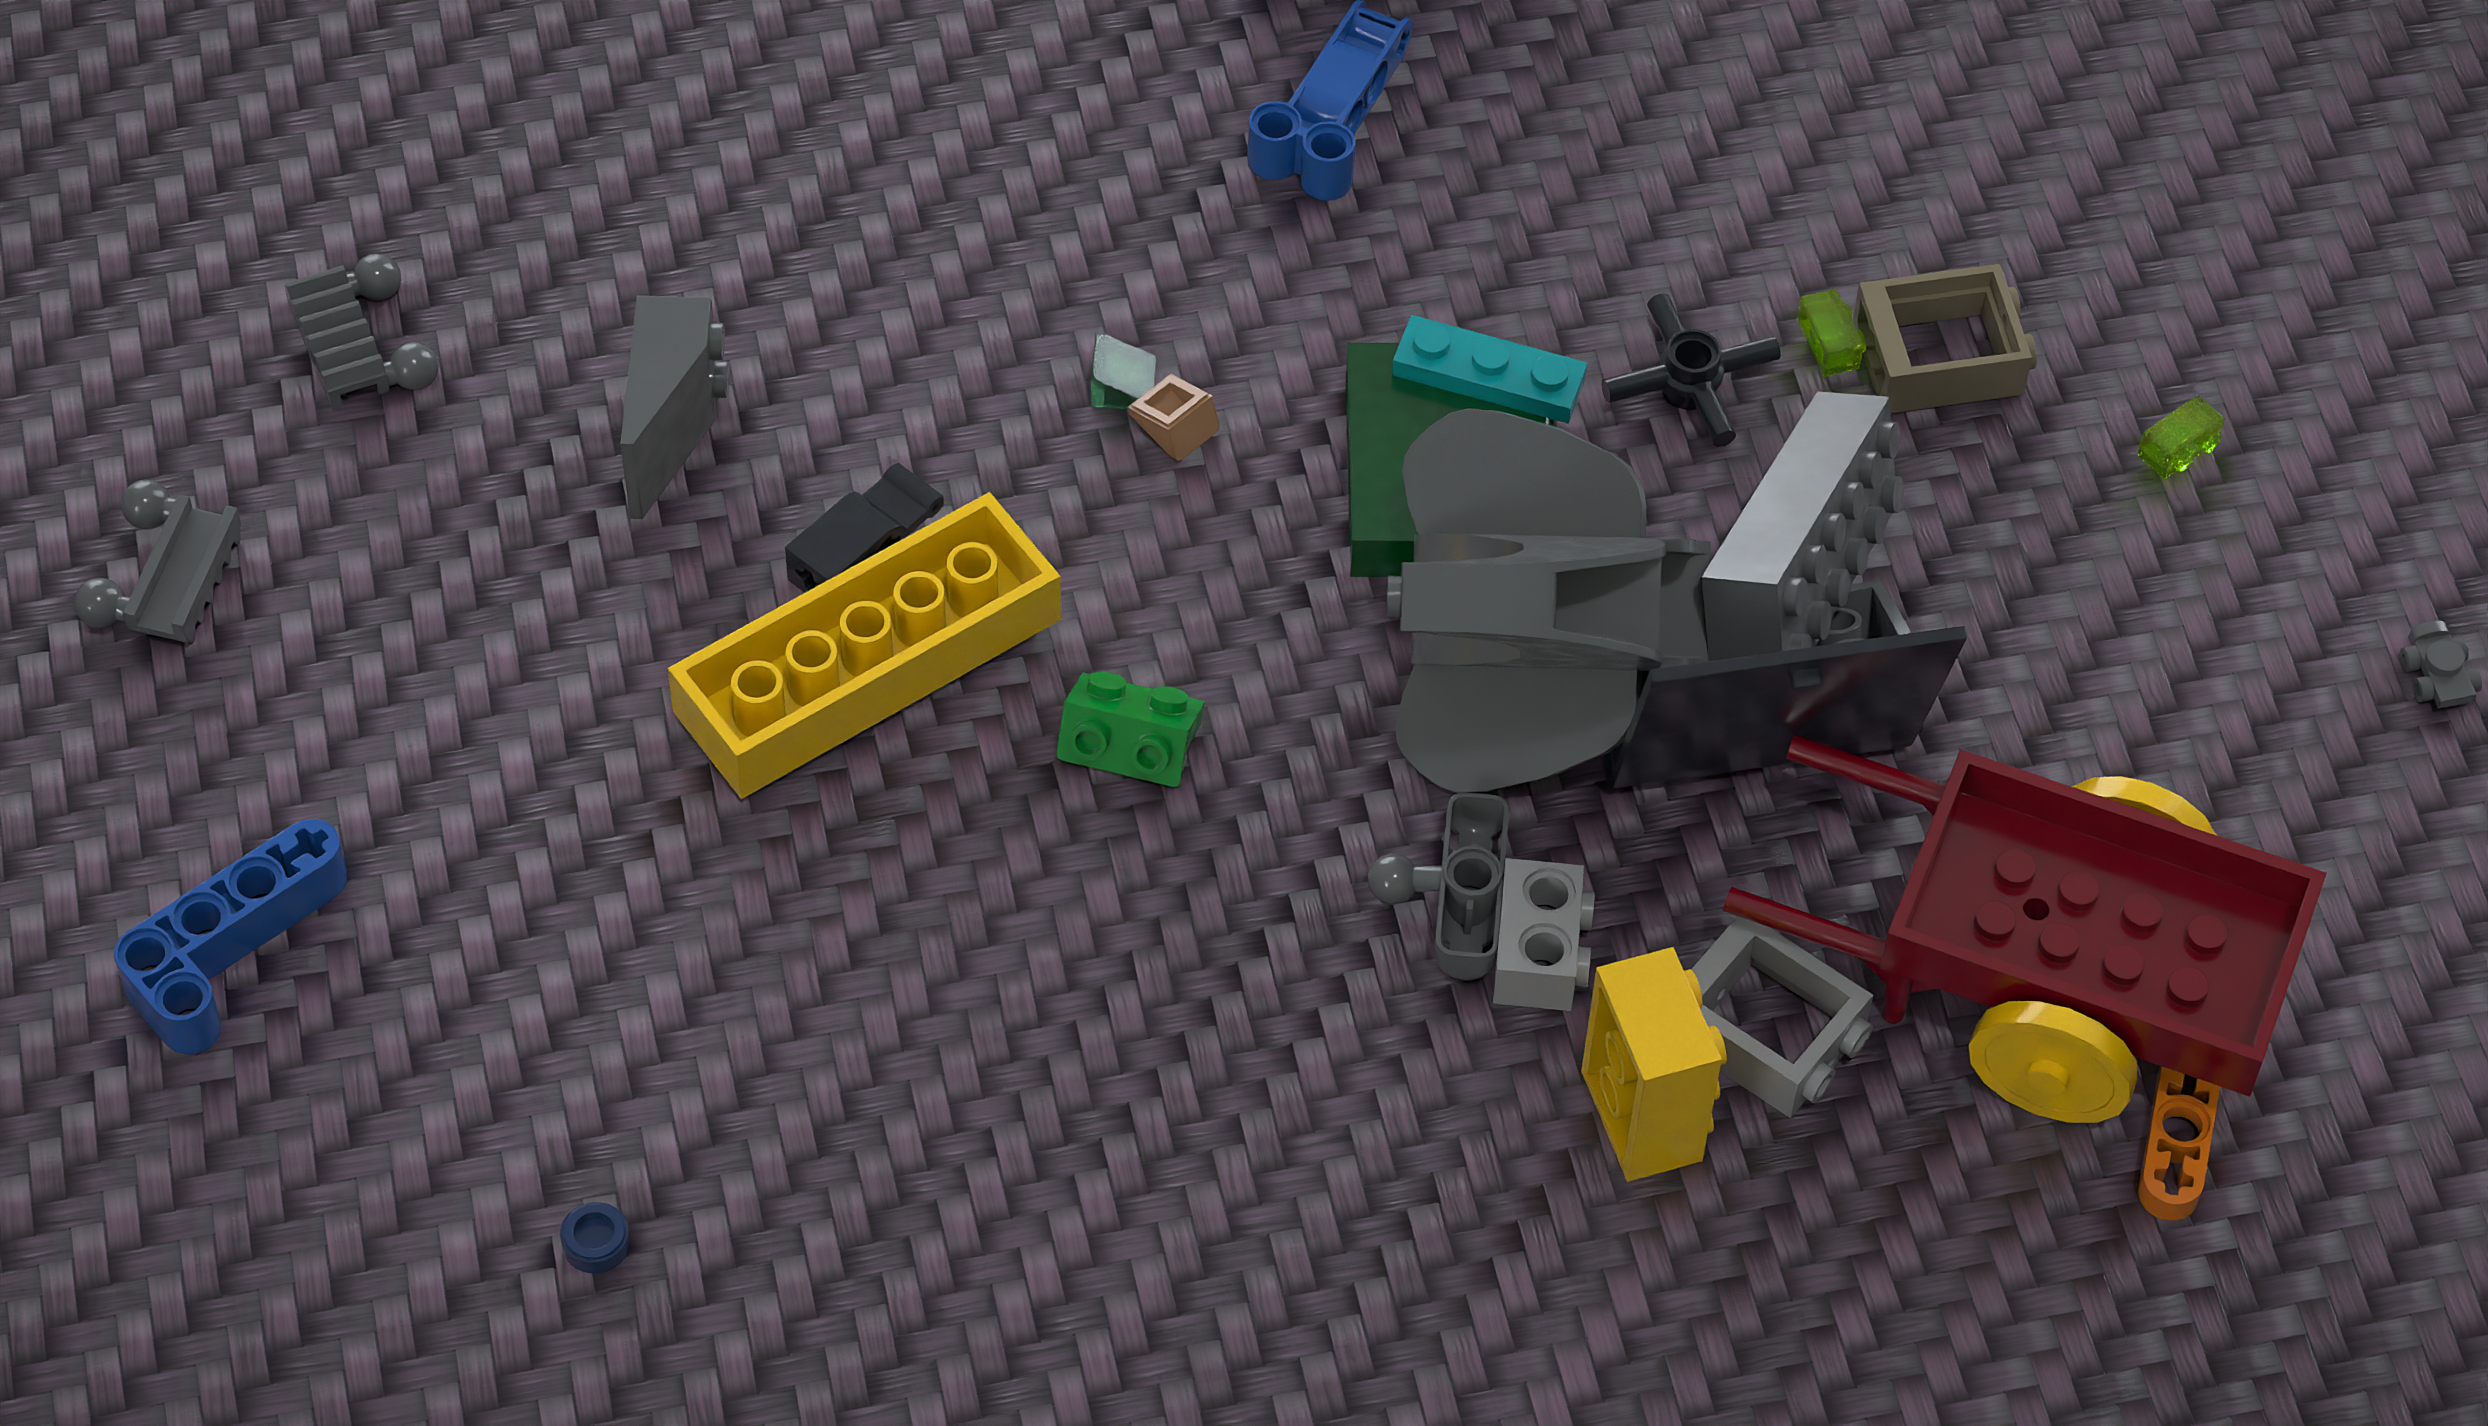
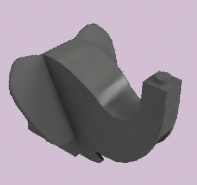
M1470 408L1447 414L1429 426L1410 445L1404 456L1402 473L1408 507L1418 535H1414L1413 563H1401V576H1388L1387 617H1400V631L1411 632V664H1415L1404 689L1395 726L1397 744L1407 760L1430 781L1441 788L1458 793L1494 791L1549 778L1605 755L1620 745L1626 737L1641 696L1642 671L1708 662L1701 577L1710 564L1711 541L1646 538L1647 506L1644 487L1632 468L1617 455L1561 428L1501 411Z

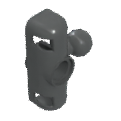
M1462 792L1451 797L1447 806L1442 866H1414L1406 856L1392 853L1383 855L1372 863L1368 873V887L1373 895L1382 903L1395 905L1406 902L1415 892L1440 891L1434 950L1435 960L1438 967L1445 974L1456 979L1473 980L1485 976L1492 970L1497 958L1509 807L1502 797L1496 795ZM1450 829L1459 835L1458 849L1455 851L1450 848L1449 844ZM1502 834L1501 847L1496 854L1490 852L1491 838ZM1475 886L1480 888V890L1471 891L1464 889L1462 887ZM1441 939L1450 944L1449 950L1443 947ZM1493 943L1490 951L1482 953V947Z

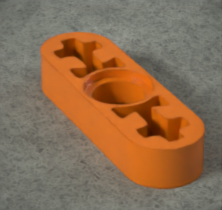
M2160 1066L2138 1195L2141 1204L2150 1214L2163 1220L2174 1221L2189 1216L2195 1210L2205 1182L2220 1086L2197 1079L2192 1096L2180 1095L2184 1074ZM2171 1117L2186 1118L2197 1127L2199 1136L2194 1140L2186 1142L2175 1140L2165 1132L2162 1123ZM2170 1162L2181 1164L2177 1181L2179 1189L2177 1195L2165 1193V1183L2163 1181Z

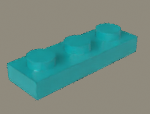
M1411 315L1393 359L1392 376L1569 424L1586 379L1588 363Z

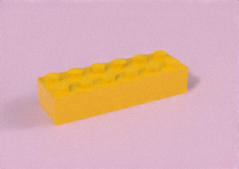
M988 492L668 668L673 712L738 796L743 799L1060 621V575L994 496Z

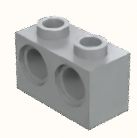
M1506 858L1493 1004L1565 1011L1572 1010L1575 986L1587 987L1590 968L1591 947L1578 946L1579 930L1591 931L1595 892L1582 891L1584 865ZM1538 905H1551V906H1553V907H1555V908H1557V909H1555V910H1544V909H1541V908H1539V907H1537V906H1538ZM1546 960L1554 965L1541 966L1532 961Z

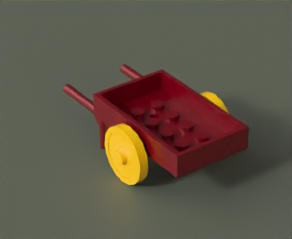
M1794 735L1788 750L1787 759L1922 804L1933 816L1890 925L1886 940L1731 887L1723 907L1724 912L1862 959L1886 984L1881 1014L1888 1023L1896 1024L1903 1020L1911 993L1936 988L1992 1007L1986 1010L1976 1024L1969 1043L1970 1064L1983 1083L2006 1101L2035 1115L2067 1123H2098L2118 1116L2130 1102L2138 1080L2137 1061L2134 1057L2237 1093L2251 1096L2325 881L2326 872L2217 836L2203 813L2183 797L2154 783L2116 776L2093 777L2074 786H2068L1960 749L1945 786Z

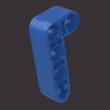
M305 819L291 825L134 926L119 938L114 948V959L125 994L139 1014L174 1052L185 1055L198 1054L209 1049L217 1041L221 1033V1019L213 990L208 980L319 909L343 891L347 883V868L340 837L335 827L319 819ZM259 894H268L262 898L251 899ZM214 929L207 934L196 935L203 930ZM158 965L149 971H140L147 966ZM186 1009H196L187 1015H177Z

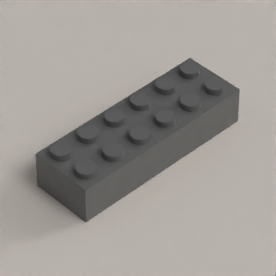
M1817 391L1701 577L1709 661L1816 647L1819 640L1827 638L1832 617L1838 607L1846 605L1851 584L1857 575L1861 576L1864 574L1869 553L1875 544H1881L1887 522L1893 513H1899L1904 495L1903 479L1901 476H1895L1894 458L1898 453L1900 443V428L1898 422L1891 421L1890 397Z

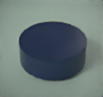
M602 1202L582 1204L573 1209L565 1217L561 1225L560 1239L564 1256L570 1265L582 1272L595 1274L612 1270L625 1259L629 1252L630 1234L627 1220L620 1210L610 1204Z

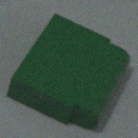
M1347 342L1345 392L1350 577L1401 576V563H1413L1414 535H1418L1408 507L1402 469L1404 456L1410 445L1429 426L1451 412L1468 408L1501 411L1557 427L1556 420L1392 376L1393 359L1400 343Z

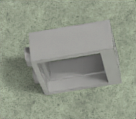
M1737 916L1691 969L1695 973L1700 985L1703 1002L1700 1010L1708 1027L1715 1025L1719 1029L1725 1044L1727 1062L1720 1067V1072L1789 1118L1796 1113L1806 1099L1816 1103L1824 1095L1836 1073L1833 1067L1844 1054L1850 1058L1855 1057L1872 1033L1873 1025L1868 1022L1873 994L1770 927ZM1752 965L1832 1017V1020L1794 1064L1713 1012L1716 1006Z

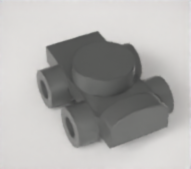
M2432 621L2413 627L2408 635L2411 646L2400 649V662L2405 672L2422 669L2424 676L2414 678L2413 693L2418 702H2425L2434 699L2438 708L2474 702L2477 695L2476 692L2482 689V679L2476 667L2465 669L2463 665L2464 661H2467L2469 657L2466 640L2463 637L2452 638L2446 623L2443 621Z

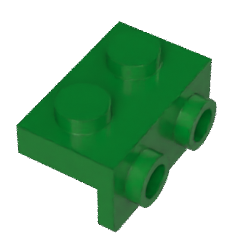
M1083 672L1064 702L1056 753L1057 758L1078 765L1177 787L1183 778L1187 749L1202 723L1205 701L1188 697L1184 691L1174 687L1159 686L1152 689L1127 683L1120 675L1110 672H1095L1092 674Z

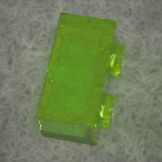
M1836 288L1801 296L1797 321L1823 376L1826 377L1859 369L1862 352L1866 350V342L1862 331L1856 330L1852 322V312L1849 304L1846 301H1842Z
M2196 395L2143 432L2138 456L2163 479L2175 471L2182 472L2190 466L2195 457L2203 452L2209 453L2217 447L2222 439L2220 434L2225 418L2199 395Z

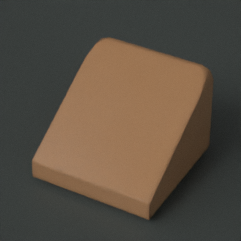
M1173 374L1168 375L1127 407L1133 419L1168 455L1178 461L1188 456L1216 434L1220 428L1213 396Z

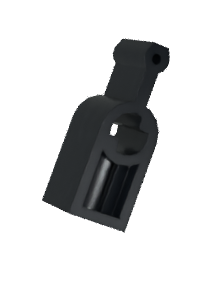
M899 462L893 464L886 470L883 477L866 492L861 494L855 491L847 494L785 546L788 581L804 593L906 538L927 518L934 517L944 506V496Z

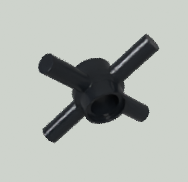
M1662 293L1653 296L1648 301L1647 307L1667 348L1662 353L1658 366L1603 379L1601 385L1606 402L1611 403L1662 390L1665 399L1673 406L1685 410L1697 409L1715 446L1722 447L1730 444L1736 438V433L1716 394V390L1721 385L1725 373L1779 360L1781 352L1777 339L1772 336L1721 349L1719 342L1711 334L1698 329L1685 330L1668 294Z

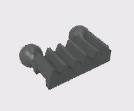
M377 253L363 257L356 264L354 271L346 274L345 267L342 265L285 283L289 307L331 409L342 406L340 395L374 384L379 395L389 392V386L395 384L405 389L419 390L429 386L438 374L439 363L435 352L421 342H407L400 345L393 352L390 361L383 362L381 354H378L374 337L370 335L366 318H363L359 301H356L355 297L361 295L370 301H384L397 293L401 285V271L397 263L384 254Z
M140 480L131 484L122 496L121 510L125 519L134 527L144 530L157 528L164 522L165 524L131 596H124L119 585L110 579L93 578L84 582L78 588L74 597V608L80 620L94 628L109 627L120 620L126 622L127 629L193 644L195 640V624L203 623L205 603L211 604L213 601V585L221 584L223 564L229 565L231 562L232 544L238 546L240 543L241 520L238 508L226 505L222 515L192 508L190 497L178 494L177 499L171 498L167 489L160 483L153 480Z

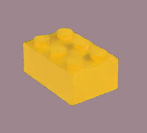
M1674 947L1596 968L1581 1072L1627 1182L1702 1162L1707 1135L1714 1130L1712 1109L1714 1100L1720 1098L1718 1077L1720 1067L1727 1062L1726 1048L1719 1029L1715 1025L1707 1026L1700 1010L1703 1002L1697 977L1691 969L1683 970Z

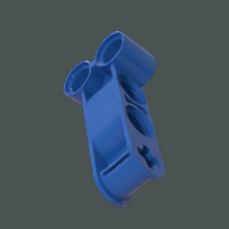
M1356 0L1289 103L1269 101L1258 105L1251 111L1248 125L1247 161L1252 172L1261 178L1269 180L1284 179L1293 173L1300 175L1301 187L1308 195L1315 199L1329 201L1345 196L1351 190L1353 184L1356 147L1354 135L1405 56L1413 34V20L1408 17L1403 18L1401 21L1367 9L1365 1Z

